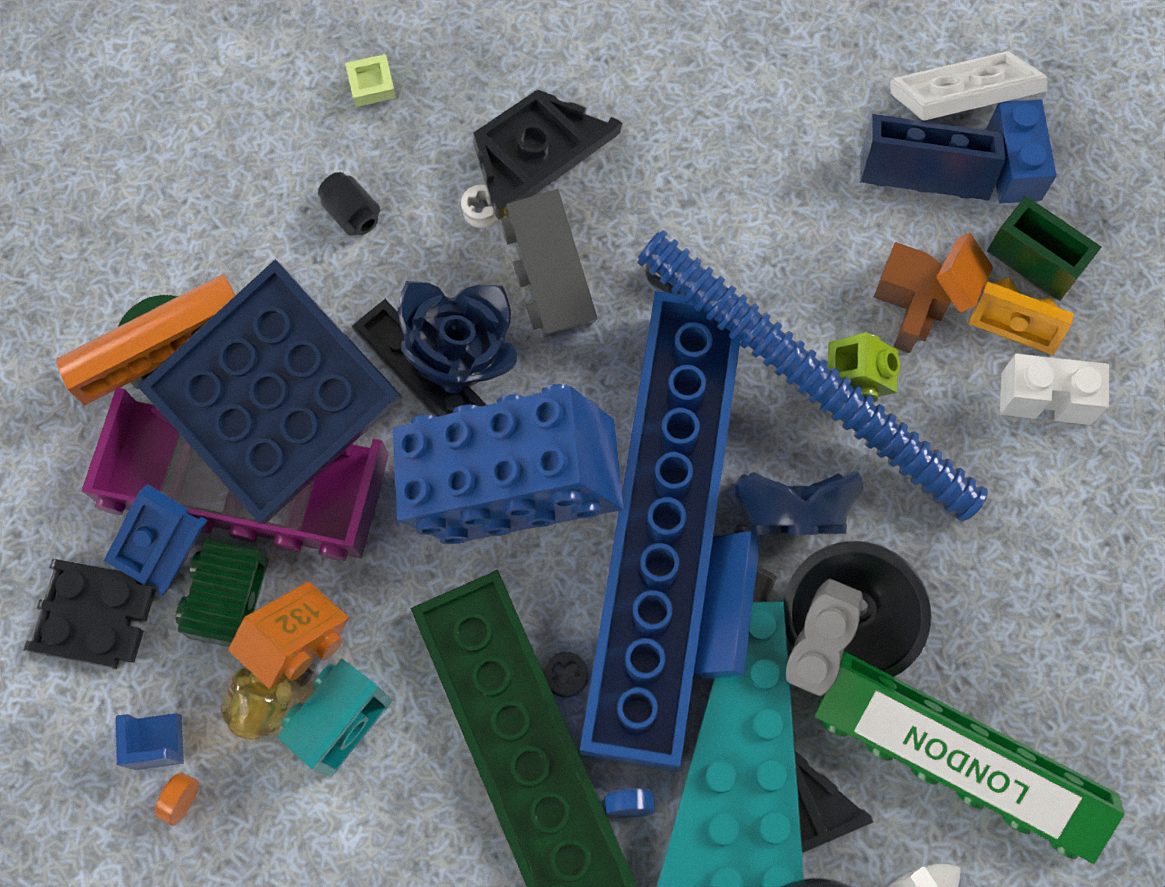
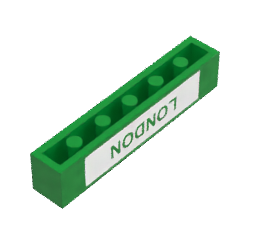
M846 652L842 656L834 683L827 692L821 695L814 717L820 719L822 725L830 732L842 737L850 735L866 744V748L877 757L887 761H891L893 758L911 767L913 774L922 781L932 785H937L939 782L956 791L957 796L966 804L976 809L986 807L998 813L1013 829L1024 834H1030L1032 831L1049 840L1050 845L1056 851L1068 858L1077 859L1079 856L1095 864L1125 815L1120 795L1113 790Z

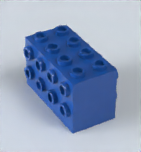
M552 384L542 388V393L529 396L505 395L498 398L495 404L482 407L463 405L456 407L452 414L439 417L433 415L416 416L410 420V424L392 427L397 521L416 528L418 534L432 535L439 538L442 544H460L470 540L500 536L510 532L535 527H546L555 523L591 518L601 514L624 510L614 419L573 387L566 384Z

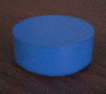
M617 790L608 793L604 797L605 813L610 818L645 817L655 813L654 794L649 790Z

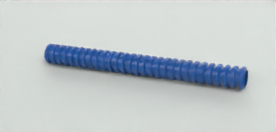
M662 230L653 236L638 256L639 260L637 263L640 266L648 265L651 275L658 273L662 277L660 279L661 283L665 285L669 282L674 286L671 291L675 294L680 291L685 295L683 300L686 303L691 300L696 304L694 307L696 311L700 312L703 309L708 313L706 319L711 321L714 318L719 322L717 327L720 330L728 329L730 331L728 336L731 339L738 337L741 340V347L746 348L749 346L753 349L751 355L755 358L759 355L763 357V364L766 367L773 365L776 375L780 376L783 373L787 377L786 383L798 385L797 391L800 394L808 393V400L811 403L818 401L821 404L819 408L821 411L827 412L829 410L832 413L831 419L834 421L841 420L843 422L842 427L847 431L850 429L854 430L853 436L856 439L864 438L866 440V447L869 449L875 447L877 449L876 455L880 458L886 456L888 458L887 463L891 467L899 466V473L906 476L909 474L911 476V483L914 485L921 484V491L925 494L932 493L933 500L936 503L944 502V509L950 513L955 511L956 519L961 522L968 520L981 509L987 499L988 489L984 486L976 487V480L973 477L965 478V471L961 468L954 469L953 461L941 459L942 453L939 450L931 451V444L928 441L920 442L917 432L912 431L909 433L907 431V424L904 422L896 423V416L893 413L886 415L884 413L885 407L882 404L875 406L872 396L867 395L864 397L861 395L862 388L850 386L851 380L848 377L840 378L837 368L830 370L827 367V360L815 358L816 352L813 349L805 350V343L802 340L795 342L792 339L794 335L792 332L787 331L784 333L780 330L782 324L770 322L771 316L768 313L760 314L758 312L759 306L755 303L750 306L746 302L747 296L743 294L739 297L734 293L736 288L733 285L729 288L723 284L725 279L722 276L715 278L712 275V268L708 267L705 270L700 266L702 263L701 259L698 257L695 260L690 258V251L687 248L683 251L677 247L679 242L676 239L670 242L666 238L668 234L666 231Z

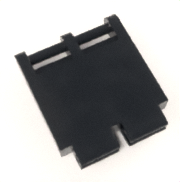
M52 559L49 569L53 570V574L45 599H39L36 609L40 610L33 637L31 641L25 642L23 650L117 669L119 660L135 663L144 630L130 626L131 619L147 621L156 589L142 585V583L121 571Z

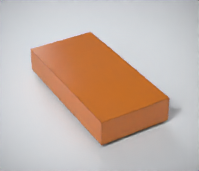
M969 232L956 239L936 279L957 310L962 313L976 305L993 266Z

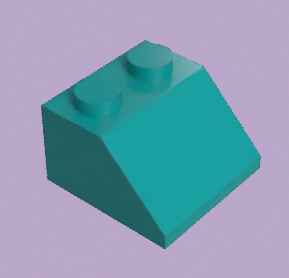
M342 658L336 665L331 663L321 671L313 684L316 690L304 704L299 702L289 710L281 723L284 729L277 736L309 768L332 778L393 701L379 686Z

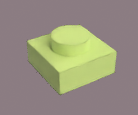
M386 54L345 63L356 107L396 98Z

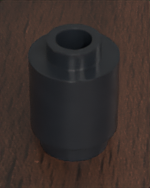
M335 172L320 184L318 196L321 198L322 207L346 234L350 236L364 235L377 225L380 206L353 176H346L343 172Z

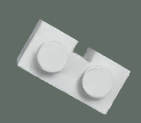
M1015 354L1001 373L1000 415L1036 419L1044 409L1055 410L1054 421L1092 425L1109 408V364Z

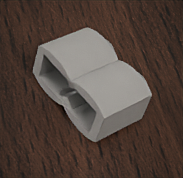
M828 579L820 586L807 614L805 627L798 635L787 663L786 679L788 683L818 696L823 695L832 686L838 674L844 648L850 643L857 630L863 603L862 592L832 579Z

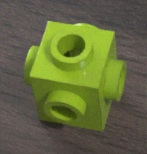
M867 332L829 342L827 367L830 370L837 368L839 370L838 376L840 378L848 377L851 380L850 386L853 388L855 386L862 388L861 395L864 397L870 395L874 398L873 402H876L880 396L897 393V381L900 372L899 350L881 341L878 336Z

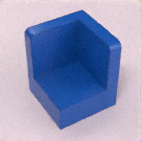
M174 713L145 718H136L128 714L116 715V760L118 766L142 770L184 764L182 715Z

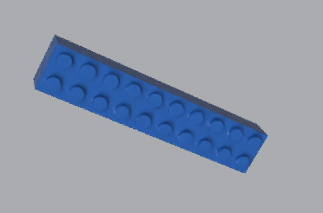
M655 291L622 489L624 510L618 513L580 754L583 757L678 772L681 766L741 340L738 337L731 339L728 336L730 331L726 328L720 330L717 327L719 322L714 318L711 321L706 319L708 313L703 309L700 312L694 309L696 304L690 300L686 303L683 300L685 295Z

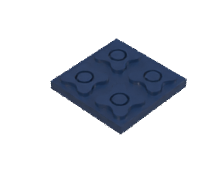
M276 259L138 385V388L259 524L269 522L402 398L401 394Z

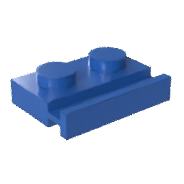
M147 484L137 494L104 561L143 585L149 582L158 587L157 593L164 596L177 577L207 520L203 517H200L199 520L187 513L188 508Z

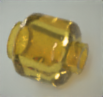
M246 667L239 669L232 676L221 703V716L230 731L243 739L257 740L277 732L292 700V687L285 679L269 689Z

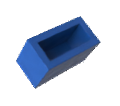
M1042 99L1000 102L986 127V130L1003 132L1005 162L996 182L999 204L1021 202L1025 196L1033 201H1042L1057 177Z

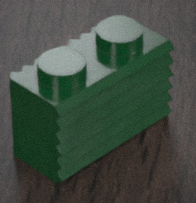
M205 540L203 550L197 551L191 561L190 577L192 578V586L189 588L188 597L183 596L176 610V623L179 624L178 632L189 639L230 647L244 617L255 611L269 559L258 550Z

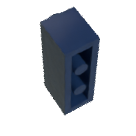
M872 114L860 154V182L880 187L889 186L916 190L922 193L931 192L958 196L964 199L973 198L989 201L1005 162L1003 132Z

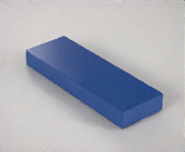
M752 531L714 536L712 539L694 674L703 679L744 676L761 538Z

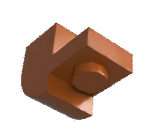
M897 242L894 243L887 259L874 298L907 309L893 347L910 353L917 339L926 341L934 319L941 321L951 303V299L936 279L942 267L941 263L923 251Z

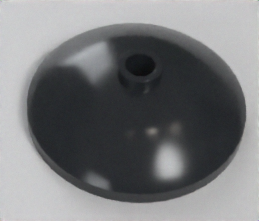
M846 541L826 546L810 555L801 563L788 583L783 600L785 630L792 647H794L798 635L805 627L806 617L817 590L825 581L832 579L862 592L863 600L867 603V608L861 611L854 637L844 648L843 654L846 652L893 677L905 671L918 658L930 632L931 604L921 577L904 558L894 551L874 543Z

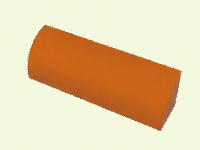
M222 274L56 358L58 370L67 390L85 406L113 392L116 387L120 388L157 369L236 296L226 275Z

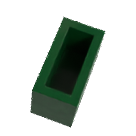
M1025 196L999 228L987 252L1058 301H1061L1102 246Z

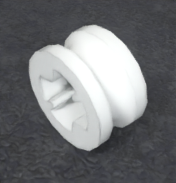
M474 185L463 193L461 208L467 223L473 227L486 228L498 220L494 214L486 185ZM479 200H486L488 207H484L482 213H476L474 206H478Z

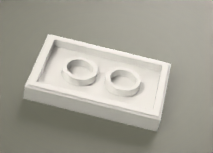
M1009 51L896 77L890 80L891 94L922 121L1047 92V76Z

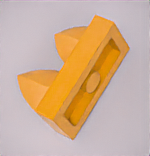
M1006 277L993 283L987 281L971 313L968 324L1054 356L1072 325L1074 313L1059 308L1051 298L1037 300L1020 294L1011 278Z

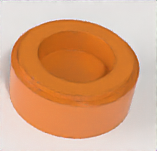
M183 772L174 775L158 797L155 805V817L171 826L178 824L186 815L197 795L199 781Z

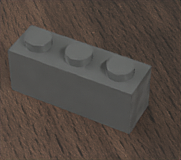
M552 190L506 204L505 213L507 217L501 218L500 223L507 245L512 243L516 245L520 260L514 261L513 266L520 287L528 286L533 303L526 304L533 330L541 328L543 337L546 338L595 323L598 317L559 190Z

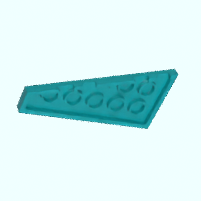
M754 602L752 604L744 676L714 678L657 887H782L804 879L790 684L786 679L788 657L784 602Z

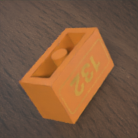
M308 581L244 617L228 651L267 688L271 689L287 678L291 681L296 680L316 659L320 658L324 661L331 657L343 642L340 634L349 617Z

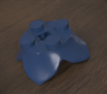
M419 281L405 282L397 307L398 321L403 333L401 351L407 361L423 377L440 385L446 392L455 394L463 391L467 386H473L480 381L491 380L506 374L514 368L517 361V351L511 343L505 342V335L511 323V308L502 285H475L467 287L455 297L449 298L445 296L439 287L431 283Z
M856 471L845 477L837 473L810 486H787L753 472L749 475H741L735 484L736 495L742 502L750 519V531L760 535L779 534V525L780 533H788V535L847 534V516L864 488L862 477Z

